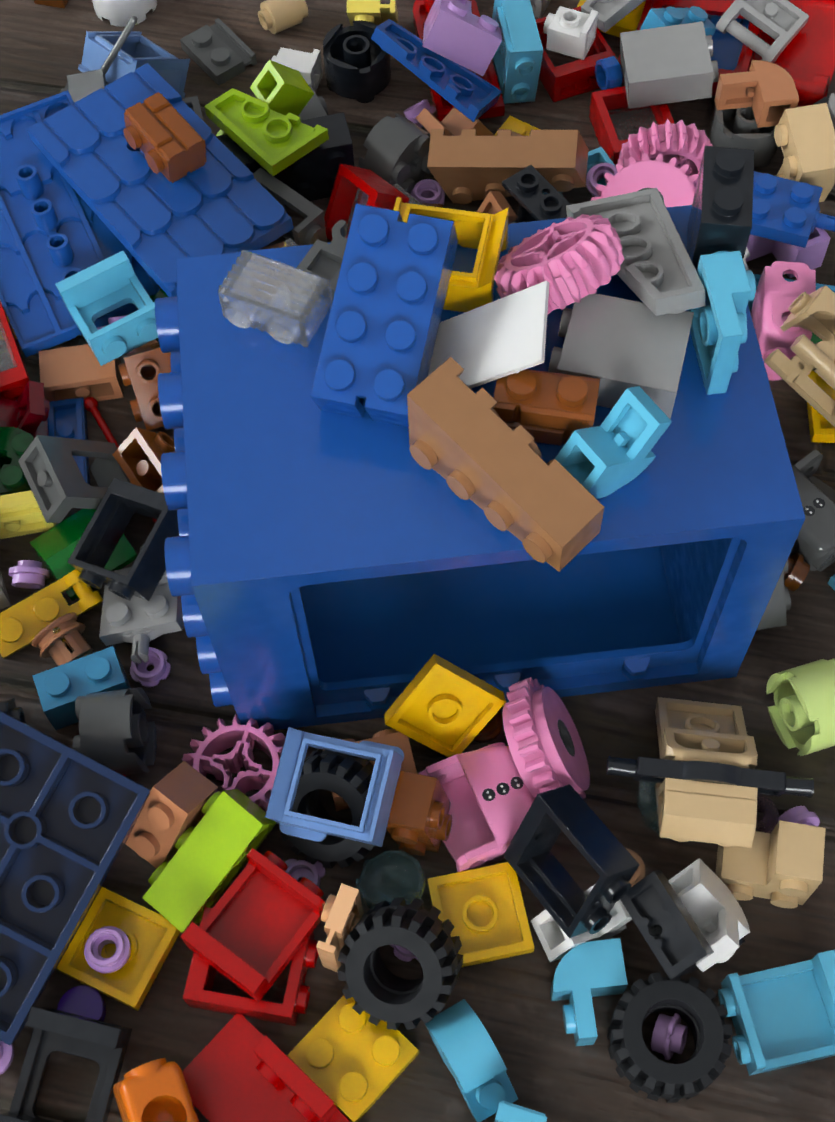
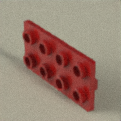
M240 1013L235 1014L182 1071L193 1105L209 1122H350L338 1110L335 1103L266 1035L264 1037Z

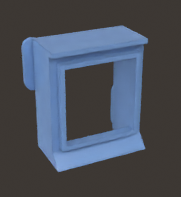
M86 31L82 62L78 65V70L87 72L101 69L123 31ZM131 31L105 74L106 81L111 83L130 72H135V69L148 63L182 98H185L184 87L190 59H178L142 36V32Z
M288 727L265 817L280 823L279 828L286 835L320 842L328 834L382 847L401 765L404 760V752L399 747L366 740L355 743ZM308 746L375 761L359 827L292 812Z

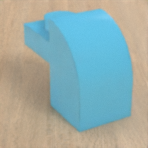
M640 386L630 387L624 391L600 426L574 430L555 459L596 499H600L626 485L648 467L656 457L651 449L672 421Z
M620 938L582 943L568 951L556 968L550 997L551 1001L569 1000V1005L562 1006L563 1021L566 1034L574 1033L575 1046L594 1045L598 1037L592 997L623 994L628 985Z
M465 999L435 1015L431 1021L425 1024L441 1059L453 1075L476 1122H481L495 1114L499 1102H502V1100L509 1103L518 1100L506 1073L507 1068L495 1044Z

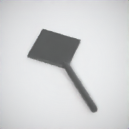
M132 16L101 69L67 75L68 90L74 104L98 89L105 88V74L137 23V17Z

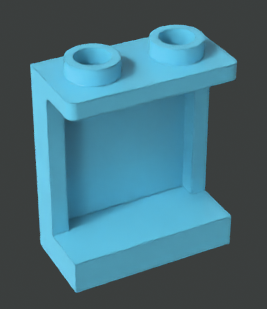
M835 949L817 953L811 960L741 976L737 972L728 974L721 982L722 989L718 990L720 1005L724 1004L727 1010L726 1018H732L737 1034L732 1036L735 1056L740 1065L746 1064L749 1076L835 1056Z

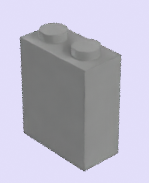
M703 21L620 33V60L629 109L712 97L713 82H718L719 79L717 60L711 61L713 56V40L711 35L706 36Z
M597 293L589 294L582 298L580 303L574 302L573 309L565 308L563 310L558 336L564 337L565 340L563 348L553 347L548 372L600 379L597 405L607 408H613L627 388L640 386L667 417L671 419L694 312L685 311L679 314L655 316L643 302Z

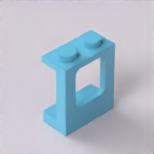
M124 251L114 254L55 284L70 315L101 366L158 338L155 302L151 300L138 280ZM132 303L138 309L99 330L94 324L97 318L125 304Z

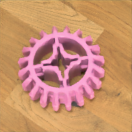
M667 119L665 124L657 125L653 121L650 128L639 127L638 134H629L628 141L622 144L618 163L625 168L629 165L630 157L639 162L642 161L644 154L648 153L650 160H656L658 154H663L664 162L669 163L675 157L677 158L678 169L688 164L690 168L689 176L693 174L699 175L704 147L713 145L706 136L705 130H698L695 123L686 126L683 120H680L676 124H671Z
M582 214L576 219L568 217L563 222L557 224L553 222L551 226L543 230L538 229L537 233L523 238L519 245L511 247L508 251L509 254L502 256L499 260L494 280L498 286L496 290L500 298L547 280L550 283L548 314L556 309L564 310L566 306L574 302L580 303L582 298L589 294H595L597 288L608 284L611 276L616 275L621 269L620 265L625 259L618 233L614 227L612 228L608 218H602L601 215L589 216L586 214Z
M236 714L230 726H226L224 720L218 718V730L214 732L203 726L202 734L205 740L191 739L190 746L195 753L183 754L182 760L206 777L207 773L212 774L216 780L224 782L223 790L239 789L243 794L253 789L260 790L249 797V799L266 812L285 742L284 734L280 732L273 735L274 728L269 722L259 728L257 721L253 718H250L246 725H241ZM234 747V749L231 752L224 755H219L224 750ZM254 747L264 751L272 759V771L264 770L261 764L253 762L254 755L252 751ZM244 766L246 772L240 771V768ZM231 773H238L237 777L233 779Z

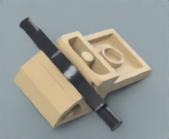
M657 697L655 715L660 758L637 757L636 760L611 756L607 758L606 775L634 777V781L655 783L659 836L678 842L697 841L714 843L723 847L741 846L752 848L757 822V794L777 797L782 794L811 798L814 792L813 778L789 777L784 772L755 769L758 754L754 736L747 735L742 706Z

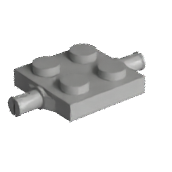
M131 567L113 572L127 576ZM166 571L149 601L134 595L129 601L109 591V586H104L99 638L106 646L123 642L132 643L131 660L133 662L142 664V660L144 663L149 660V642L163 634L182 631L181 596L172 597Z

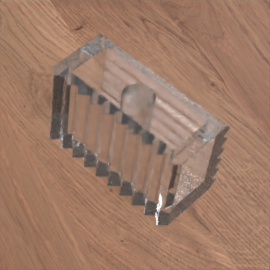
M247 250L241 251L240 257H237L236 264L232 265V270L228 271L227 278H224L223 284L219 285L218 289L223 316L232 324L244 329L250 326L253 329L258 328L261 332L266 331L281 343H300L303 347L309 346L333 302L330 279Z

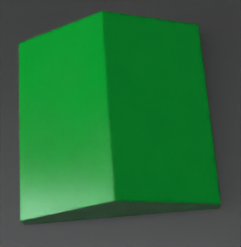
M81 509L29 542L56 580L75 570L67 562L96 509ZM124 534L121 536L104 569L110 571L120 570L136 560L138 555ZM73 588L65 591L71 601L78 597Z

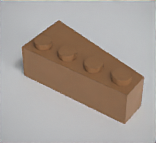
M431 129L427 168L452 203L468 204L472 201L484 200L489 191H501L504 197L512 196L502 186V181L529 165H532L557 191L567 192L573 188L586 187L589 149L579 130H531L529 136H522L519 133L512 132V129H498L497 136H476V129H461V136H445L444 129Z
M449 357L407 394L409 450L412 457L421 467L427 470L432 468L445 478L450 489L463 500L470 499L484 510L485 516L494 527L501 531L508 530L517 537L533 559L540 563L547 562L560 572L600 533L605 507L556 459L550 460L546 464L541 459L540 449L534 442L535 438L521 425L516 429H511L494 410L497 401L483 387L477 393H474L459 378L464 369L452 357Z

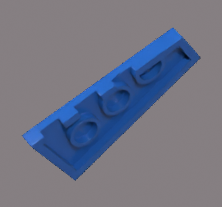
M388 19L376 26L371 39L384 52L392 55L472 122H475L497 103L502 93L501 90L467 68L423 47L422 39L396 22Z

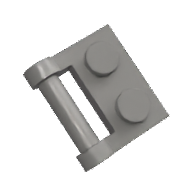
M735 0L717 22L716 29L723 34L726 32L731 34L760 55L762 61L775 63L782 51L805 26L809 15L788 0ZM739 15L743 16L775 40L773 44L769 45L737 22V17Z

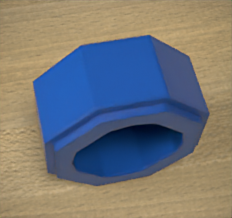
M615 56L597 60L595 77L601 90L617 88L622 85V66Z

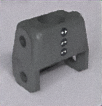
M816 449L792 467L806 518L790 554L792 556L797 552L802 554L804 561L810 564L809 571H823L835 562V490L813 476L823 458V454Z

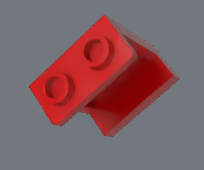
M252 848L246 855L249 860L246 867L198 926L192 922L180 937L190 950L257 1002H260L321 922V914L325 902L321 899L324 892L312 881L302 877L298 882L286 873L288 866L278 856L270 851H266L262 855Z

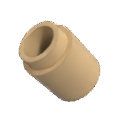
M266 0L261 2V10L258 11V18L262 27L265 30H269L272 34L300 24L303 18L308 16V7L305 0Z

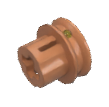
M74 612L63 615L51 622L34 637L31 644L34 647L40 648V657L47 658L51 656L58 666L90 655L93 652L91 646L82 636L86 626L77 622V614Z

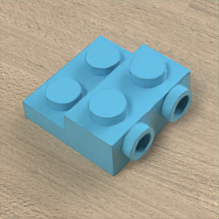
M718 251L713 254L700 255L697 268L698 276L705 288V306L689 309L688 311L694 312L690 332L707 395L726 393L731 374L738 370L740 344L745 343L747 340L746 309L748 302L755 298L756 284L753 272L745 269L740 251Z

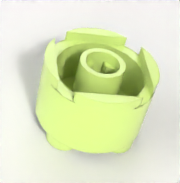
M835 658L830 660L820 659L771 675L767 682L766 695L774 694L775 705L768 707L772 724L783 744L788 749L797 747L800 750L797 755L800 756L835 746Z

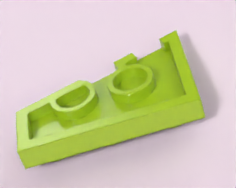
M234 88L205 105L206 116L272 176H275L329 140L327 128L318 124L313 128L302 123L297 115L289 112L285 116L269 109V103Z

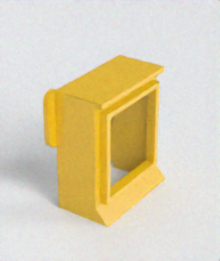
M397 197L393 210L400 211L403 222L407 223L409 213L454 221L458 244L465 248L478 249L472 273L451 271L443 309L468 312L493 302L494 276L496 275L500 253L508 247L509 207L496 214L403 203L402 198Z

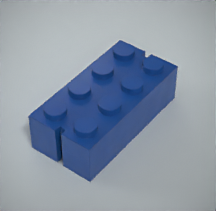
M355 204L310 395L320 410L363 418L366 409L373 421L409 428L407 394L428 376L458 245L454 221L409 213L406 223L402 221L400 211ZM359 398L366 399L365 406L362 405Z

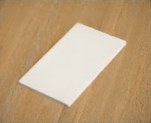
M546 280L440 322L428 376L449 357H452L464 369L459 378L472 389L544 363L550 283Z

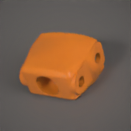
M160 1058L147 1062L128 1071L124 1075V1080L114 1084L113 1092L122 1122H199L182 1069L174 1061L167 1062L166 1058Z

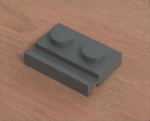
M219 18L215 19L214 25L209 27L206 24L180 39L182 50L218 86L244 72L247 65L251 64L254 66L257 64L256 54Z

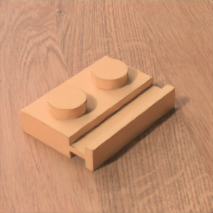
M341 883L337 896L330 894L326 900L321 914V921L326 922L324 932H326L327 939L326 942L319 940L316 945L323 967L335 972L342 965L338 961L340 950L345 945L344 941L364 913L359 889Z

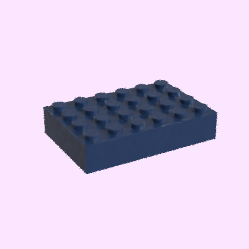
M0 711V1041L11 1045L23 1030L31 1006H36L130 835L151 790Z

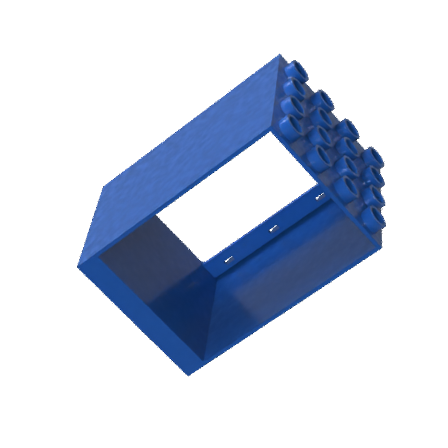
M692 205L666 207L687 250L688 222ZM567 218L508 224V247L500 253L499 260L502 256L509 254L508 251L511 247L519 245L523 238L534 235L538 229L543 230L551 226L553 222L557 224L565 221ZM314 244L175 258L177 296L155 299V319L162 353H171V372L158 375L159 404L165 429H174L175 452L162 453L161 455L162 483L168 510H177L179 536L165 538V566L172 597L181 596L183 621L187 637H196L200 670L202 674H209L211 695L215 707L234 705L241 725H246L249 719L253 718L257 721L259 728L269 722L273 725L274 730L384 718L385 712L433 654L440 656L503 691L506 703L509 702L506 693L510 692L508 687L530 677L533 680L537 679L539 685L543 684L544 687L553 689L559 697L737 676L806 518L749 305H747L746 309L747 340L745 343L740 344L738 370L731 374L726 393L706 394L690 332L670 419L672 423L651 449L656 457L635 479L610 495L597 499L605 507L600 533L558 572L547 562L540 563L533 559L523 547L522 542L508 530L501 531L494 527L485 516L484 510L473 501L459 498L450 489L446 479L434 469L427 470L421 467L414 460L409 450L408 427L373 421L366 409L363 418L323 411L319 409L310 397L333 300L295 284L293 272ZM458 244L452 271L472 273L478 249L465 248ZM617 274L611 276L610 282L600 286L596 291L597 294L642 302ZM495 280L493 284V301L501 299L496 290L498 286ZM574 303L566 306V308L573 309ZM443 309L440 322L465 312ZM556 309L547 315L544 363L528 369L548 372L553 347L563 348L565 338L558 336L563 310ZM497 380L474 387L471 390L477 393L483 387L494 397ZM359 398L362 405L365 406L366 399ZM596 405L593 427L600 426L612 408ZM535 442L540 449L541 459L546 464L550 460L555 459L565 445L559 446Z

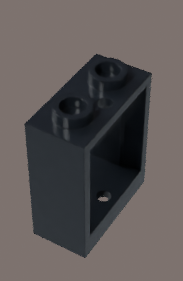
M114 478L67 563L81 572L78 577L81 581L94 588L101 589L104 584L109 586V591L123 599L130 601L134 595L149 601L166 571L165 538L179 536L177 510H168L164 494ZM134 513L156 519L154 527L127 576L104 569Z
M570 784L537 794L504 854V858L569 939L587 931L590 934H595L610 922L612 918L610 911L615 903L629 892L631 888L629 881L639 867V863ZM561 831L600 875L588 896L550 852Z

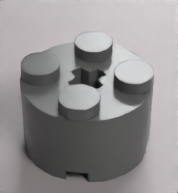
M752 107L718 111L717 108L715 109L709 137L713 147L754 150V167L760 168L770 164L778 148L774 138L775 126L757 128Z
M395 113V118L390 116L382 118L370 131L363 144L368 149L365 159L359 157L358 163L360 168L372 170L410 198L411 191L416 183L421 181L426 173H431L427 168L431 134L401 114Z
M137 687L78 696L75 700V712L79 720V735L74 736L73 749L122 775L148 773L150 770L147 766L154 765L156 758L157 736L155 721L147 722L144 709L152 708L146 692L142 688Z

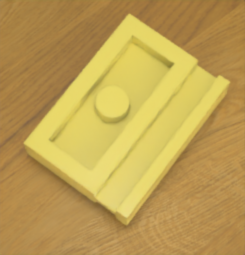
M347 0V15L351 26H353V21L358 20L380 25L386 20L391 19L398 24V11L395 0H390V4H381L380 0Z
M32 490L0 495V539L46 532L56 526V523H46Z

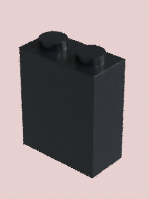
M713 146L704 147L687 234V252L696 271L700 255L713 254L718 251H740L742 259L744 258L752 229L754 150Z

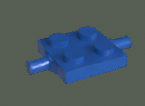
M754 171L751 235L806 248L809 235L815 230V227L835 232V216L820 213L819 200L822 187Z

